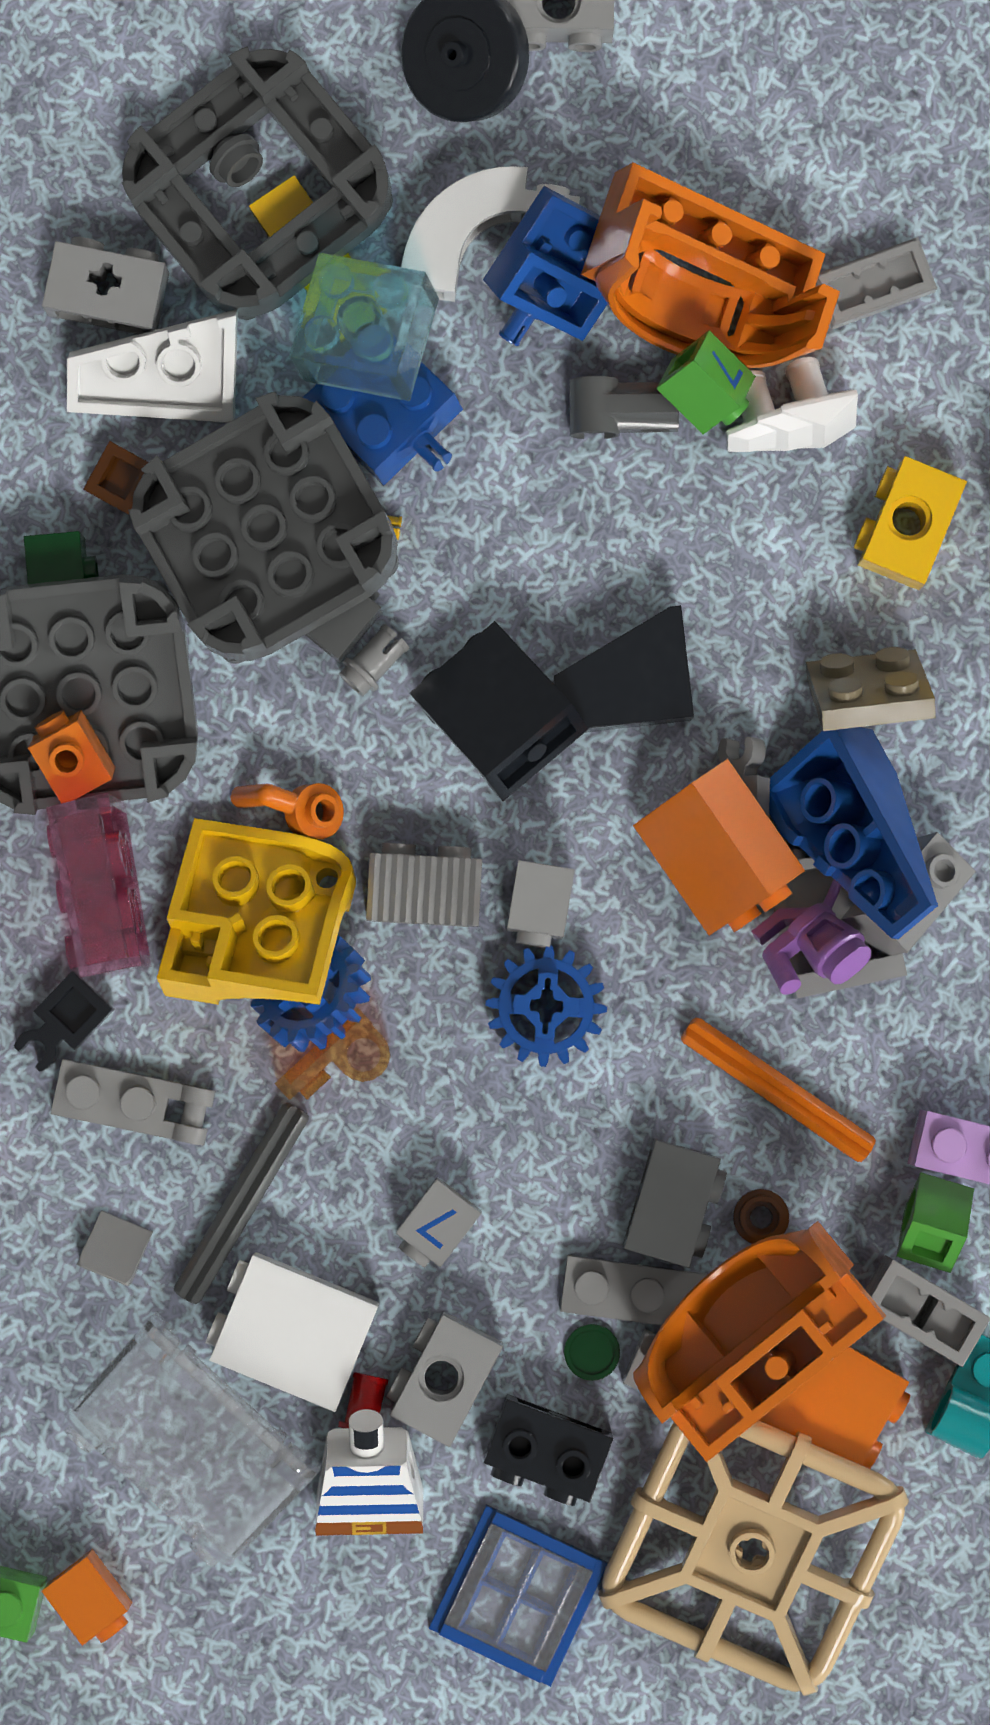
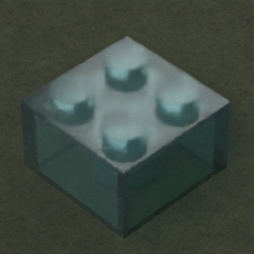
M319 253L289 358L305 382L410 401L439 297L424 271Z

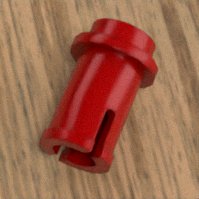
M354 1372L345 1421H339L338 1427L349 1428L350 1416L359 1410L369 1409L380 1414L385 1388L388 1385L389 1379Z

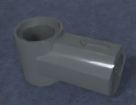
M584 376L569 380L570 436L572 438L584 439V433H604V439H610L620 436V433L678 432L679 411L656 389L660 382L619 383L618 378L608 376Z

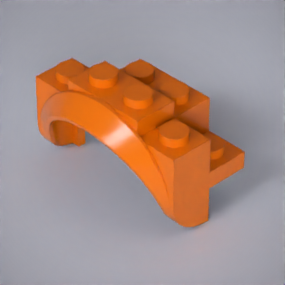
M817 1221L808 1229L770 1236L757 1241L737 1252L710 1272L682 1299L662 1324L641 1364L633 1372V1378L644 1400L660 1422L663 1424L671 1418L703 1459L708 1462L880 1323L886 1315L849 1271L854 1264L820 1222Z

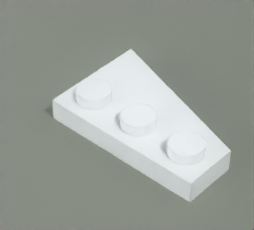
M238 309L70 352L67 358V412L228 423L233 421L236 397Z

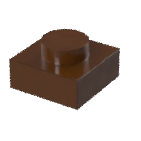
M109 441L83 490L130 515L128 510L132 509L134 491L144 474L141 469L149 462Z

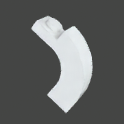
M497 167L483 170L458 180L436 196L416 221L409 235L402 260L399 282L400 295L455 302L461 260L470 243L480 233L498 224L520 222L543 186L578 204L580 197L569 195L570 190L568 188L553 184L537 185L536 191L527 190L528 167Z

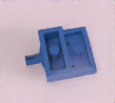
M543 186L483 278V281L501 301L516 308L503 329L499 331V335L511 344L513 343L515 346H519L520 341L535 319L543 321L583 341L607 306V302L597 288L596 281L581 275L600 215L546 186Z
M379 323L303 396V398L313 403L317 401L332 418L352 455L383 486L417 453L436 472L444 467L431 451L446 465L452 458V454L434 437L463 410L455 393L382 323Z

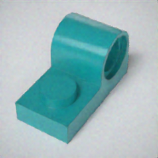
M981 1335L964 1366L956 1365L925 1429L927 1434L980 1459L990 1449V1338Z

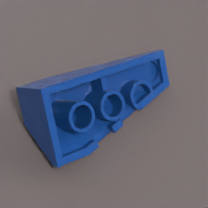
M856 727L830 731L822 730L770 777L769 814L779 833L791 845L799 846L815 861L813 865L824 876H831L849 893V899L891 939H900L938 907L898 775L873 729Z

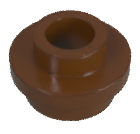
M755 1189L745 1193L736 1203L733 1211L734 1226L744 1240L753 1244L770 1236L784 1234L789 1225V1210L784 1200L778 1194L766 1189ZM759 1206L767 1207L772 1216L770 1223L763 1228L755 1227L750 1220L751 1212Z

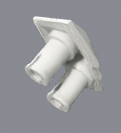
M803 357L794 360L785 368V374L790 382L795 402L783 404L781 408L775 409L766 383L765 373L753 370L751 372L756 377L745 397L749 401V405L742 413L744 422L726 431L728 452L825 448L856 428L857 390L852 389L828 394L818 359L815 357Z

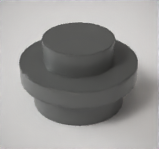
M249 134L232 135L224 138L213 150L209 166L210 173L217 181L227 183L230 187H240L248 183L257 175L263 164V157L259 153V144Z

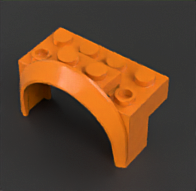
M634 162L614 173L581 275L596 281L599 292L620 322L647 342L678 355L710 330L747 368L774 366L822 349L840 291L824 283L816 286L825 253ZM656 250H662L730 282L734 287L695 274L668 260ZM741 297L744 302L734 334L728 336L731 321L738 300Z

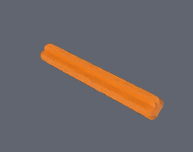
M695 1017L688 1024L681 1036L682 1042L853 1160L862 1162L867 1158L876 1142L874 1136L703 1019Z

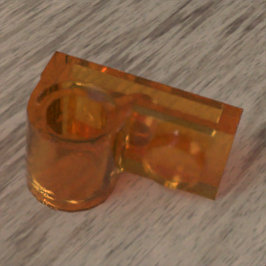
M360 1007L354 1009L361 1016L359 1023L347 1020L342 1025L345 1029L346 1037L340 1039L334 1033L327 1035L325 1049L320 1050L315 1045L274 1083L289 1100L293 1099L299 1092L306 1100L316 1093L331 1079V1076L324 1069L332 1062L349 1078L361 1082L374 1080L385 1072L391 1059L390 1045L384 1035L373 1025V1021ZM361 1038L372 1040L380 1050L378 1064L375 1068L368 1071L356 1069L349 1060L348 1053L351 1045Z

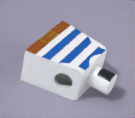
M364 1409L350 1416L349 1428H335L327 1433L317 1488L316 1536L423 1534V1485L407 1430L402 1427L383 1428L382 1416L374 1410Z

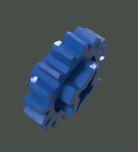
M338 935L320 1005L286 1000L253 999L250 1001L251 1007L260 1014L256 1020L257 1024L281 1046L286 1047L288 1044H291L299 1052H305L310 1041L320 1050L325 1049L327 1035L331 1033L343 1039L346 1037V1033L342 1025L347 1020L358 1023L361 1020V1016L354 1010L356 1004L366 1003L370 1000V996L360 987L371 980V975L362 967V964L365 962L364 958Z
M550 945V947L545 948L543 958L535 959L533 952L526 948L523 950L525 962L523 965L518 967L513 961L507 959L504 965L510 974L506 980L496 977L492 978L490 983L495 988L501 990L499 998L487 999L485 1006L498 1009L499 1017L490 1021L488 1025L490 1029L502 1027L505 1029L507 1034L499 1044L502 1048H506L514 1042L520 1046L517 1060L523 1062L530 1052L538 1053L540 1067H546L549 1054L557 1053L561 1062L566 1064L569 1063L568 1048L574 1045L583 1053L589 1050L585 1040L582 1038L586 1032L601 1034L602 1029L592 1022L593 1014L607 1012V1006L594 1003L593 995L601 992L604 986L603 983L588 984L585 978L593 969L590 963L578 970L572 966L575 952L569 950L562 960L554 959L553 946ZM538 969L537 984L525 995L510 994L515 983L523 975ZM558 970L564 972L576 982L583 998L568 997L559 987ZM548 978L550 980L549 990L552 991V998L556 1001H562L561 1012L552 1013L551 1020L547 1024V1033L544 1034L542 1032L543 1022H540V1014L536 1011H530L531 1000L540 999L542 990L545 989V979ZM509 1014H522L535 1027L534 1042L523 1037L515 1029ZM567 1017L582 1018L580 1024L570 1036L554 1043L555 1028Z

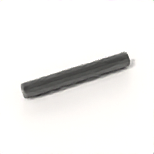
M285 1103L281 1106L176 1282L174 1292L178 1296L193 1304H197L202 1300L307 1124L309 1116L306 1112L291 1103Z

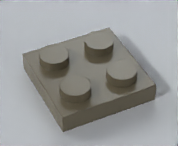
M887 647L879 650L876 654L853 657L847 654L835 653L826 655L818 661L806 662L808 687L823 731L936 718L935 697L916 649L906 650L900 647Z

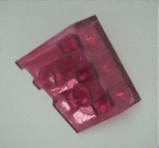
M103 793L46 807L50 824L47 825L49 849L52 858L57 859L61 879L56 880L58 904L61 913L68 914L72 934L65 936V949L70 969L78 968L80 978H90L152 967L125 802L109 793Z

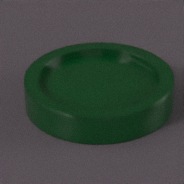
M597 1324L583 1325L575 1329L568 1337L564 1348L565 1361L569 1369L576 1376L584 1380H600L610 1375L618 1365L620 1346L615 1335L606 1327Z

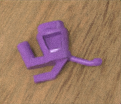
M833 879L823 903H817L811 907L779 908L751 931L755 939L763 946L786 926H789L788 930L771 942L762 954L780 992L784 995L796 992L801 986V981L789 960L800 950L814 972L822 978H828L834 984H842L849 980L868 963L871 957V949L865 944L864 935L837 918L836 914L832 911V907L842 887L835 879Z

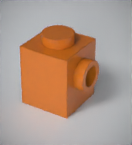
M64 710L59 711L34 727L38 734L33 736L28 749L62 806L112 780L116 767L82 710L67 717Z

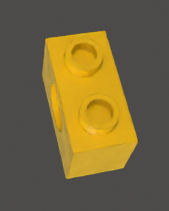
M904 456L897 470L887 466L874 496L884 501L875 521L867 517L865 518L853 547L863 552L858 566L920 590L927 581L967 481L907 456ZM904 508L915 512L920 520L919 533L904 535L897 531L892 520L894 511Z

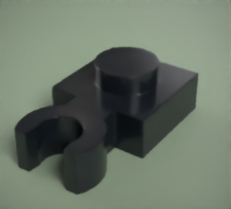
M71 971L33 1011L45 1022L40 1029H32L22 1033L16 1040L14 1048L20 1052L33 1040L42 1042L46 1053L35 1068L39 1072L45 1071L56 1062L59 1055L58 1045L63 1040L72 1049L77 1050L115 1009L79 974Z

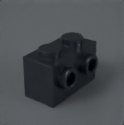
M507 1394L484 1454V1464L492 1466L490 1475L501 1481L516 1486H522L524 1479L546 1486L543 1493L545 1496L560 1503L575 1506L577 1498L589 1503L591 1502L614 1438L612 1432Z

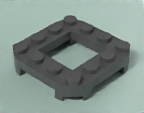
M247 46L229 55L231 66L146 132L142 126L137 128L127 141L129 148L125 155L122 169L123 188L138 215L206 298L225 312L238 309V318L242 320H250L258 315L269 313L291 299L369 237L381 225L393 204L390 178L379 149L375 144L372 146L311 74L306 62L291 50L288 53L275 49L249 51ZM269 113L329 184L331 189L251 253L247 254L244 249H240L184 180L212 158L213 150L221 140L228 136L243 134Z

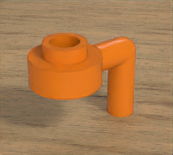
M268 783L237 786L230 795L232 804L237 808L267 806L284 812L286 823L293 834L313 839H325L332 836L340 828L343 821L344 808L339 794L332 787L322 783L301 785L292 792ZM318 802L321 803L323 808L322 820L318 819L315 811Z

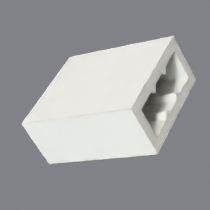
M257 1252L252 1255L249 1263L239 1260L227 1288L228 1292L236 1295L229 1314L217 1313L205 1342L215 1347L209 1361L335 1412L380 1302Z

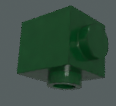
M80 531L24 536L28 584L99 577L96 556L87 557L85 537Z

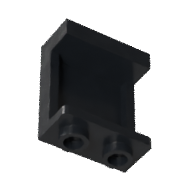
M496 621L482 632L473 635L460 651L441 667L429 672L421 684L410 692L425 715L450 739L502 801L506 800L589 729L568 698Z

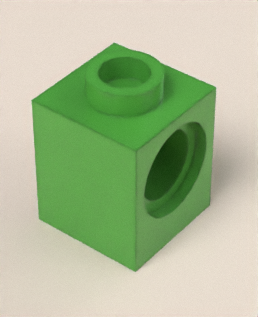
M920 1172L903 1213L896 1257L951 1273L968 1236L974 1188Z

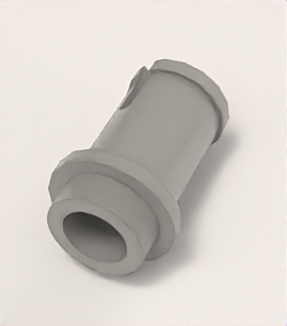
M385 624L380 627L377 634L352 660L346 657L343 661L345 668L339 675L361 696H364L369 690L375 692L379 688L376 682L403 653L410 649L407 643L400 638L399 640L396 639L382 652L387 644L397 635L394 630Z

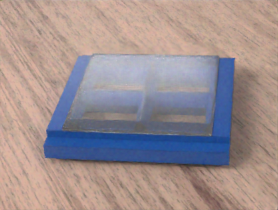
M486 1504L429 1625V1629L522 1675L551 1687L608 1562Z

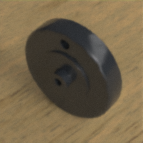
M422 0L410 15L402 36L401 63L404 77L416 100L427 111L441 119L453 122H472L491 118L511 104L524 84L529 65V44L523 22L514 7L507 0Z

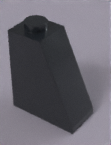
M681 605L668 607L554 675V685L573 704L589 728L585 733L685 722L693 719L694 711Z

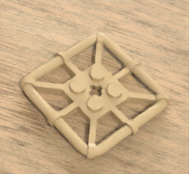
M757 1421L739 1437L786 1457L770 1493L767 1494L733 1479L722 1451H720L707 1462L717 1489L703 1517L666 1501L664 1498L689 1443L687 1437L673 1422L644 1486L637 1487L630 1501L634 1508L605 1568L602 1589L598 1593L603 1607L611 1609L616 1615L627 1622L694 1650V1657L704 1662H708L712 1658L780 1689L793 1692L801 1691L803 1696L818 1692V1685L823 1683L832 1671L861 1609H867L875 1595L871 1588L902 1526L905 1506L909 1503L904 1488L896 1486L894 1482L878 1472L812 1444V1437L797 1432L793 1436L764 1422ZM802 1465L873 1495L872 1498L819 1516L785 1502ZM880 1518L851 1578L844 1579L811 1564L823 1537ZM653 1519L694 1536L682 1563L630 1581L625 1580ZM751 1538L762 1541V1547L768 1553L765 1557L755 1555L752 1561H747L742 1558L743 1548L738 1544L743 1540L749 1541ZM801 1583L840 1600L810 1663L805 1657L787 1613ZM685 1584L719 1598L717 1606L704 1630L638 1601ZM735 1606L772 1621L791 1668L721 1638Z

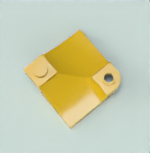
M194 818L167 914V921L171 928L157 975V980L164 995L219 1005L220 1000L243 998L286 1000L320 1005L341 920L345 911L349 912L356 886V876L349 858L331 844L310 837ZM326 876H334L338 879L336 884L330 888L319 886L321 880Z

